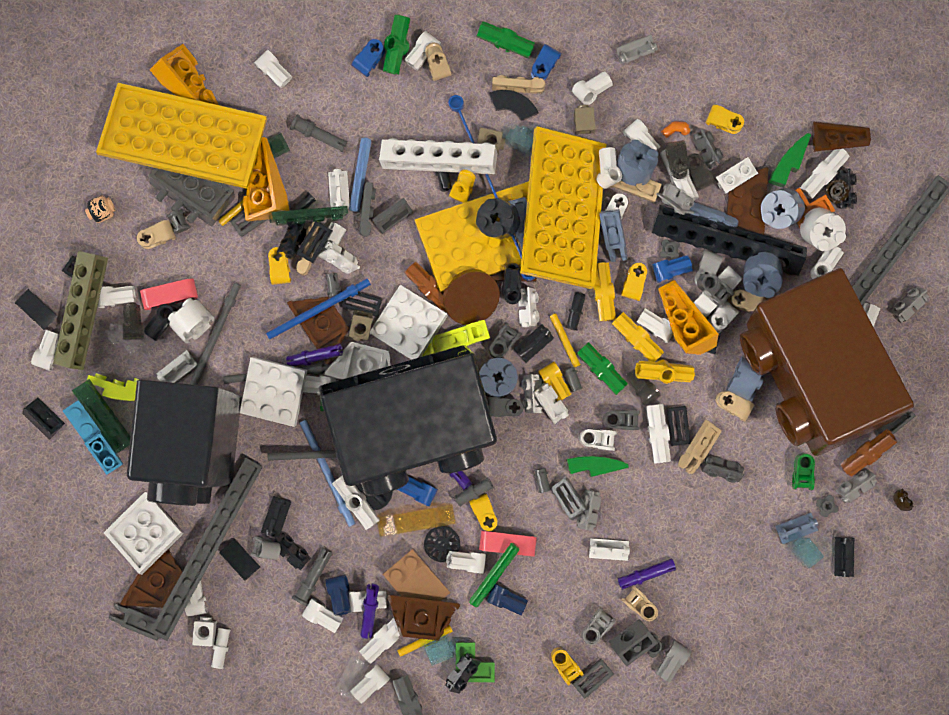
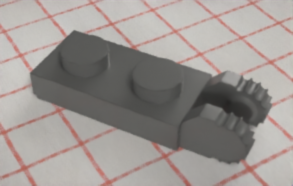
M366 182L364 187L359 234L363 237L370 235L372 227L368 220L373 217L374 207H370L371 199L375 200L376 188H372L373 183Z
M114 603L113 607L118 611L126 613L125 617L122 619L115 614H110L108 619L157 641L159 639L158 636L150 632L157 618L131 607L128 608Z

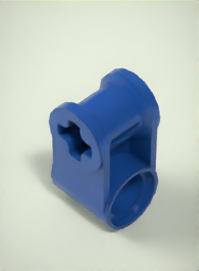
M377 39L370 40L352 62V66L366 77L370 75L369 72L372 68H376V65L385 54V48L381 41ZM373 47H375V48L378 47V48H379V51H378V52H377V51H374V52H373L372 48H373Z
M544 44L533 64L531 71L532 79L538 77L539 79L543 78L545 81L562 53ZM543 69V72H541L540 74L537 73V71Z

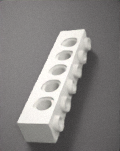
M391 138L382 140L379 161L382 169L459 173L465 169L472 173L495 174L497 150L496 146L491 143L473 144L471 142L454 143L452 141L435 142L433 140L416 141L413 139L403 141Z

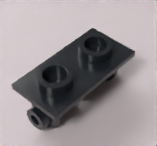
M848 168V173H846V170H839L836 177L848 184L850 192L848 198L844 202L837 203V205H839V209H846L847 205L854 209V204H857V194L853 192V185L857 184L856 173L853 174L850 168Z
M305 221L292 223L288 226L277 253L284 252L288 259L296 257V253L299 250L298 245L302 244L306 236Z
M541 324L519 343L514 350L527 363L550 343L554 337L550 330Z
M273 496L261 533L275 538L280 536L291 501Z
M282 533L275 539V542L280 544V555L284 558L288 553L290 557L287 561L295 569L301 570L311 559L308 556V552L298 547L289 535Z
M835 537L834 576L854 577L855 538Z
M468 652L465 655L463 654L456 665L460 672L453 669L446 679L445 686L449 688V691L460 694L466 688L471 676L477 672L481 661L473 659V656Z

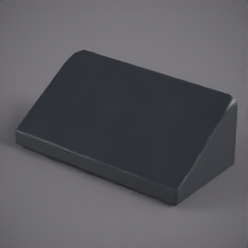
M38 397L27 405L22 412L49 440L65 424Z
M236 539L219 552L244 581L260 568L259 564Z

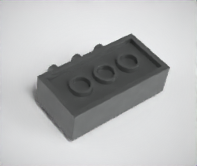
M154 168L148 175L150 185L160 191L155 196V199L161 202L168 196L175 201L171 207L173 212L177 213L181 207L190 211L191 214L186 220L191 224L198 217L212 227L235 199L234 189L223 183Z

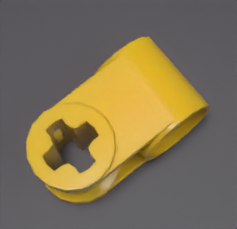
M712 105L705 123L716 126V129L737 134L744 126V118L740 114L729 111L722 106ZM734 120L737 121L736 127H732Z
M461 170L457 182L455 181L449 197L462 203L468 202L467 200L470 194H472L476 176L469 170Z
M279 247L272 248L268 253L272 285L291 283V278L289 277L290 267L286 254L280 252L283 256L279 258V261L273 258L277 255Z
M635 263L629 268L621 296L640 301L647 275V268L644 264ZM639 267V271L642 272V274L638 275L637 277L636 273L633 272V270Z
M484 493L477 500L473 499L469 503L482 529L492 531L497 526V518L487 494ZM486 517L494 520L491 528L483 525Z
M557 647L552 650V662L568 686L579 675H584L577 663L573 661L564 648ZM557 653L565 654L563 661L558 662L555 660Z

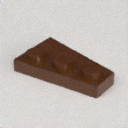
M813 122V150L818 152L869 146L871 142L870 128Z

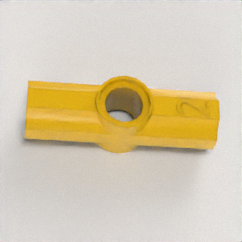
M609 262L597 263L595 287L593 289L596 295L594 298L595 302H597L599 322L616 320L615 292L613 282L611 283Z
M624 312L612 323L625 337V340L630 342L636 351H640L648 361L655 362L664 353L650 338L651 336L640 325L637 326Z
M667 360L657 362L639 361L635 366V376L637 378L661 380L665 384L673 381L690 383L694 380L695 376L693 365L673 364Z

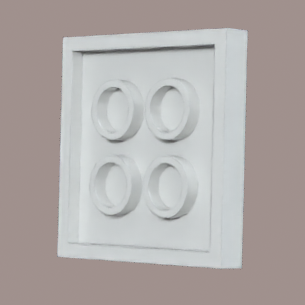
M400 285L370 330V334L412 360L422 357L448 314Z
M250 357L240 413L295 427L297 425L307 370L257 357Z
M144 492L104 532L141 575L184 534L158 503L147 501V492Z

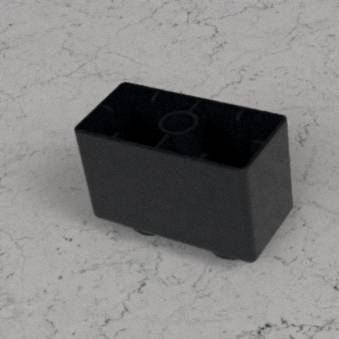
M466 345L319 386L321 402L344 482L347 486L362 484L366 495H380L405 486L409 481L406 470L437 462L439 471L442 473H455L473 468L484 461L482 448L492 446L497 442L476 358Z
M137 380L127 478L131 481L149 482L148 502L184 506L210 504L212 487L231 485L234 473L241 395L214 386Z

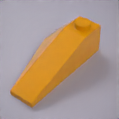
M184 44L163 56L150 69L157 80L176 96L219 105L213 92L205 88L203 81L206 78L204 74H198L195 68L198 63Z
M263 137L261 140L246 196L243 197L246 221L276 219L290 213L287 194L266 137Z
M673 280L660 287L658 291L674 338L685 353L702 355L715 348L718 341V332L677 282Z

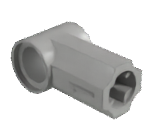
M675 640L671 643L672 647L669 651H666L664 660L655 672L669 683L680 666L685 664L691 654L689 649Z

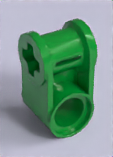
M801 453L795 457L792 475L793 490L808 488L810 491H813L815 485V460L811 455ZM803 457L808 459L806 467L800 465V460Z

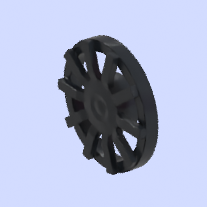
M437 526L426 535L424 548L427 555L434 561L446 562V559H441L442 552L445 553L446 558L448 555L447 550L459 552L460 539L452 528ZM438 529H444L443 536H440ZM447 530L452 532L450 536L445 537ZM434 531L438 537L437 539L430 536ZM455 535L457 541L450 542L449 540ZM428 538L435 541V543L427 544ZM457 544V549L454 550L450 545ZM435 546V549L430 553L428 547ZM438 550V558H435L432 555Z

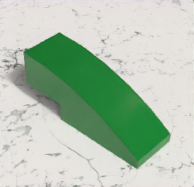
M810 133L801 137L783 155L773 170L768 183L783 188L787 183L790 171L796 173L799 170L811 137Z
M587 456L566 459L569 474L588 470L590 477L629 468L627 463L605 457Z

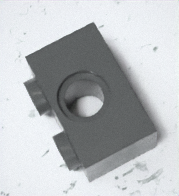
M640 619L609 641L626 667L658 644Z

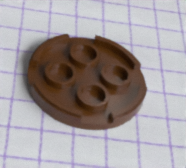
M471 269L457 274L444 290L443 305L445 311L451 319L462 325L486 320L497 308L500 298L499 287L496 281L482 270Z

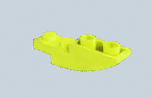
M97 373L95 377L88 375L87 383L104 388L102 396L117 400L135 401L136 385L139 379L134 378V381L127 380L126 386H124L125 383L114 379L112 383L106 381V376Z

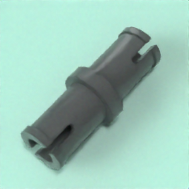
M487 477L476 485L468 486L467 490L454 496L455 501L461 507L473 499L477 500L481 494L494 488L491 480Z

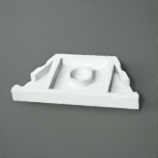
M350 342L343 350V355L337 357L325 371L324 375L345 379L391 366L389 351Z

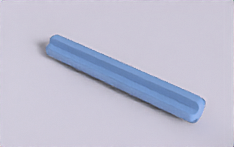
M361 138L349 206V210L352 212L360 211L371 147V139Z

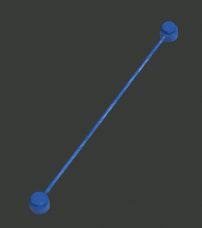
M453 95L448 101L449 107L452 111L459 112L471 143L475 144L461 112L464 108L463 98L459 95ZM485 174L495 198L499 199L489 175ZM512 235L513 241L522 259L521 249L517 243L515 236ZM521 274L523 279L527 281L535 279L534 276Z

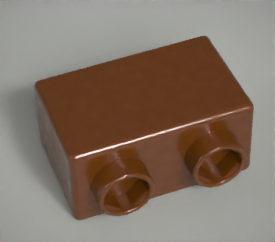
M841 267L759 303L747 321L748 331L740 334V344L743 353L753 371L761 376L770 372L784 398V401L776 404L775 411L785 436L794 446L806 443L814 456H820L894 422L914 407L913 400Z

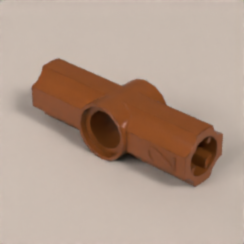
M414 262L404 273L418 286V290L428 300H431L440 310L446 313L443 305L444 291L440 292L435 278L429 275L417 262Z
M885 429L871 441L868 440L862 444L854 454L841 463V466L846 474L852 477L865 466H870L877 461L885 451L889 450L898 441L891 431Z

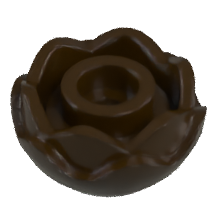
M837 179L827 185L825 194L831 202L841 203L848 198L850 189L845 181Z
M903 488L896 490L893 500L901 511L912 510L914 507L913 501L908 498V493L903 491Z

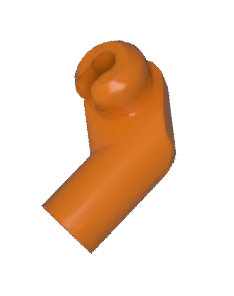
M674 121L665 127L661 133L665 138H668L674 132H681L685 136L690 133L691 129L687 122Z

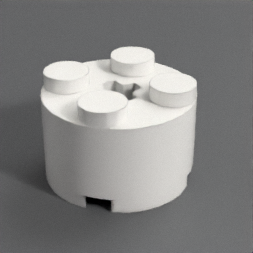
M818 207L810 210L804 216L805 219L800 225L803 239L821 251L834 249L846 239V226L843 219L828 209Z
M191 298L182 304V308L174 311L168 317L170 321L169 326L185 343H190L189 339L191 338L194 340L198 339L210 328V320L214 321L213 315L200 301L192 300Z

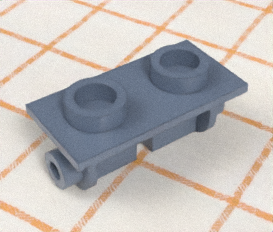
M808 513L775 527L782 544L818 531V522L816 518H813L812 513Z

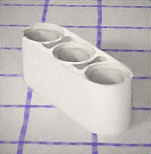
M727 266L718 276L732 290L743 279L730 266ZM704 292L693 302L705 318L717 307Z

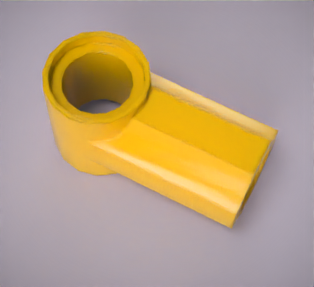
M555 362L538 370L539 375L544 380L543 382L552 385V388L558 395V398L555 399L556 401L563 400L571 395L567 384L562 378L563 375Z

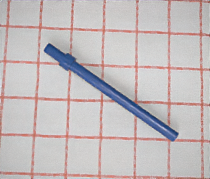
M368 278L356 285L352 284L346 287L345 291L267 332L269 340L350 296L354 297L359 291L371 285Z

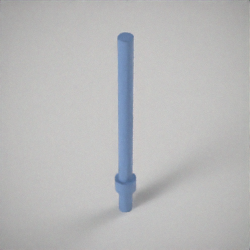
M307 420L300 422L312 450L321 451ZM318 458L317 461L339 505L337 508L340 514H343L349 527L356 524L350 510L346 507V502L332 484L335 479L325 458Z

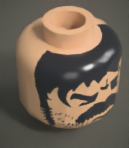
M103 195L87 202L88 209H85L89 220L93 219L96 223L112 218L114 216L113 212L116 211L112 200Z

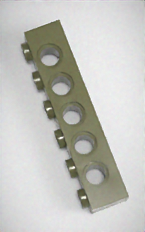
M78 251L53 364L84 370L108 257Z

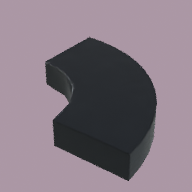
M497 90L489 93L496 111H511L521 121L539 114L535 105L518 92Z

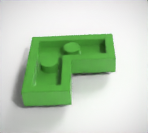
M456 642V665L462 655H465L467 652L475 659V642ZM481 662L477 672L471 676L468 682H495V662Z

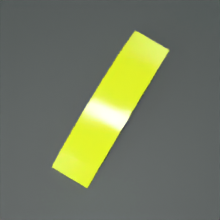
M481 320L435 335L422 356L461 345L469 346L490 339L486 321Z

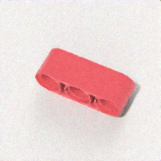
M185 279L140 291L144 310H151L150 308L156 306L158 308L164 304L169 305L172 302H185L193 297L194 299L198 298L194 279Z
M481 530L479 550L504 553L508 546L514 543L519 546L517 555L535 556L537 537Z

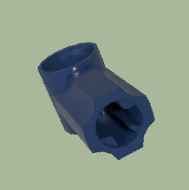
M344 574L326 579V588L331 596L334 615L350 613L349 582L347 576Z
M498 584L492 587L486 600L494 606L506 608L521 616L528 602L527 599L511 593L509 589L502 588Z

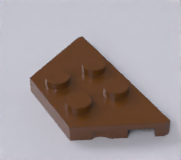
M768 167L758 170V174L729 191L727 201V215L738 220V227L763 235L765 233V222L762 220L761 204L767 195Z
M320 297L317 299L288 301L287 305L296 317L330 298ZM334 305L300 323L316 349L341 344L349 331V327ZM332 358L324 359L326 364H329Z
M169 549L142 575L138 573L122 599L121 605L164 607L183 572Z
M388 595L392 613L401 637L439 641L444 633V629L451 622L450 618L455 610H458L460 607L459 603Z

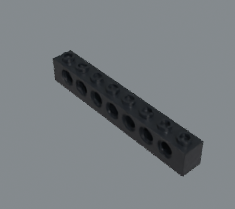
M659 205L651 232L659 237L670 238L676 242H684L696 248L708 249L714 253L725 254L731 258L745 261L750 256L753 257L760 252L772 253L779 258L783 266V272L789 275L799 276L807 257V247L739 227L729 226L718 221L715 222L690 213L682 215L675 212L673 208Z

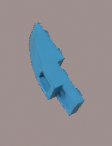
M80 399L63 410V413L84 440L85 446L106 475L123 465L115 448L94 416L88 412Z

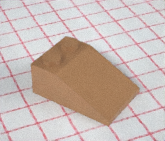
M414 548L383 573V576L403 597L441 601L451 593Z

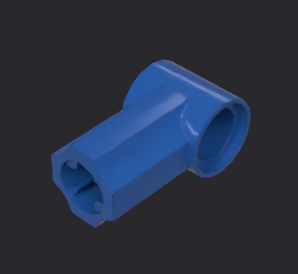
M688 255L652 264L657 283L693 271Z
M408 476V483L397 490L430 507L438 489L424 482L420 483Z

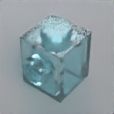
M516 125L515 129H510L506 136L508 140L507 145L527 156L533 145L534 134L531 133L529 128Z
M801 537L793 543L794 547L791 548V551L803 566L808 569L824 557L810 538L805 537L803 539Z
M447 637L427 644L424 647L431 666L454 657L453 652L456 651L452 640L448 641Z

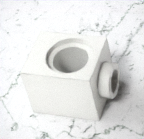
M200 617V620L194 621L192 645H215L217 621H212V617ZM202 626L208 627V636L201 634Z

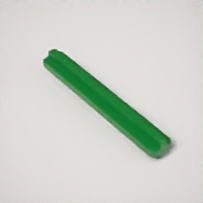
M514 543L508 546L470 598L469 603L472 606L479 607L519 552V546Z

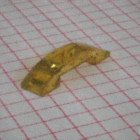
M453 505L379 517L380 521L377 522L380 537L456 524Z

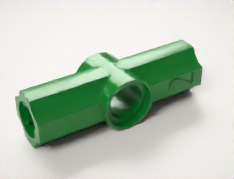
M394 15L391 34L384 41V48L387 50L383 72L399 75L402 57L409 50V41L406 39L410 24L409 17Z
M484 21L481 23L477 33V38L494 44L496 48L499 49L500 47L505 49V52L511 51L528 59L535 45V42L518 36L511 29L499 28Z
M589 342L576 353L590 367V371L594 372L598 379L603 381L615 395L628 385L626 380L615 370L614 365L605 356L602 357Z

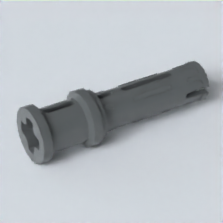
M299 114L295 116L290 126L291 130L295 129L305 134L307 138L313 137L340 152L344 151V146L346 147L348 142L316 127L315 122H308L300 118Z
M324 548L321 549L306 579L300 582L301 586L296 595L292 596L293 600L304 606L308 605L307 601L310 595L316 591L315 584L333 553L328 551L324 558L327 551Z

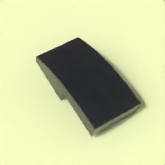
M29 289L14 302L43 330L58 317Z

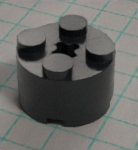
M497 198L488 199L480 206L477 212L476 225L486 236L501 240L511 237L517 232L520 226V217L517 208L512 203Z

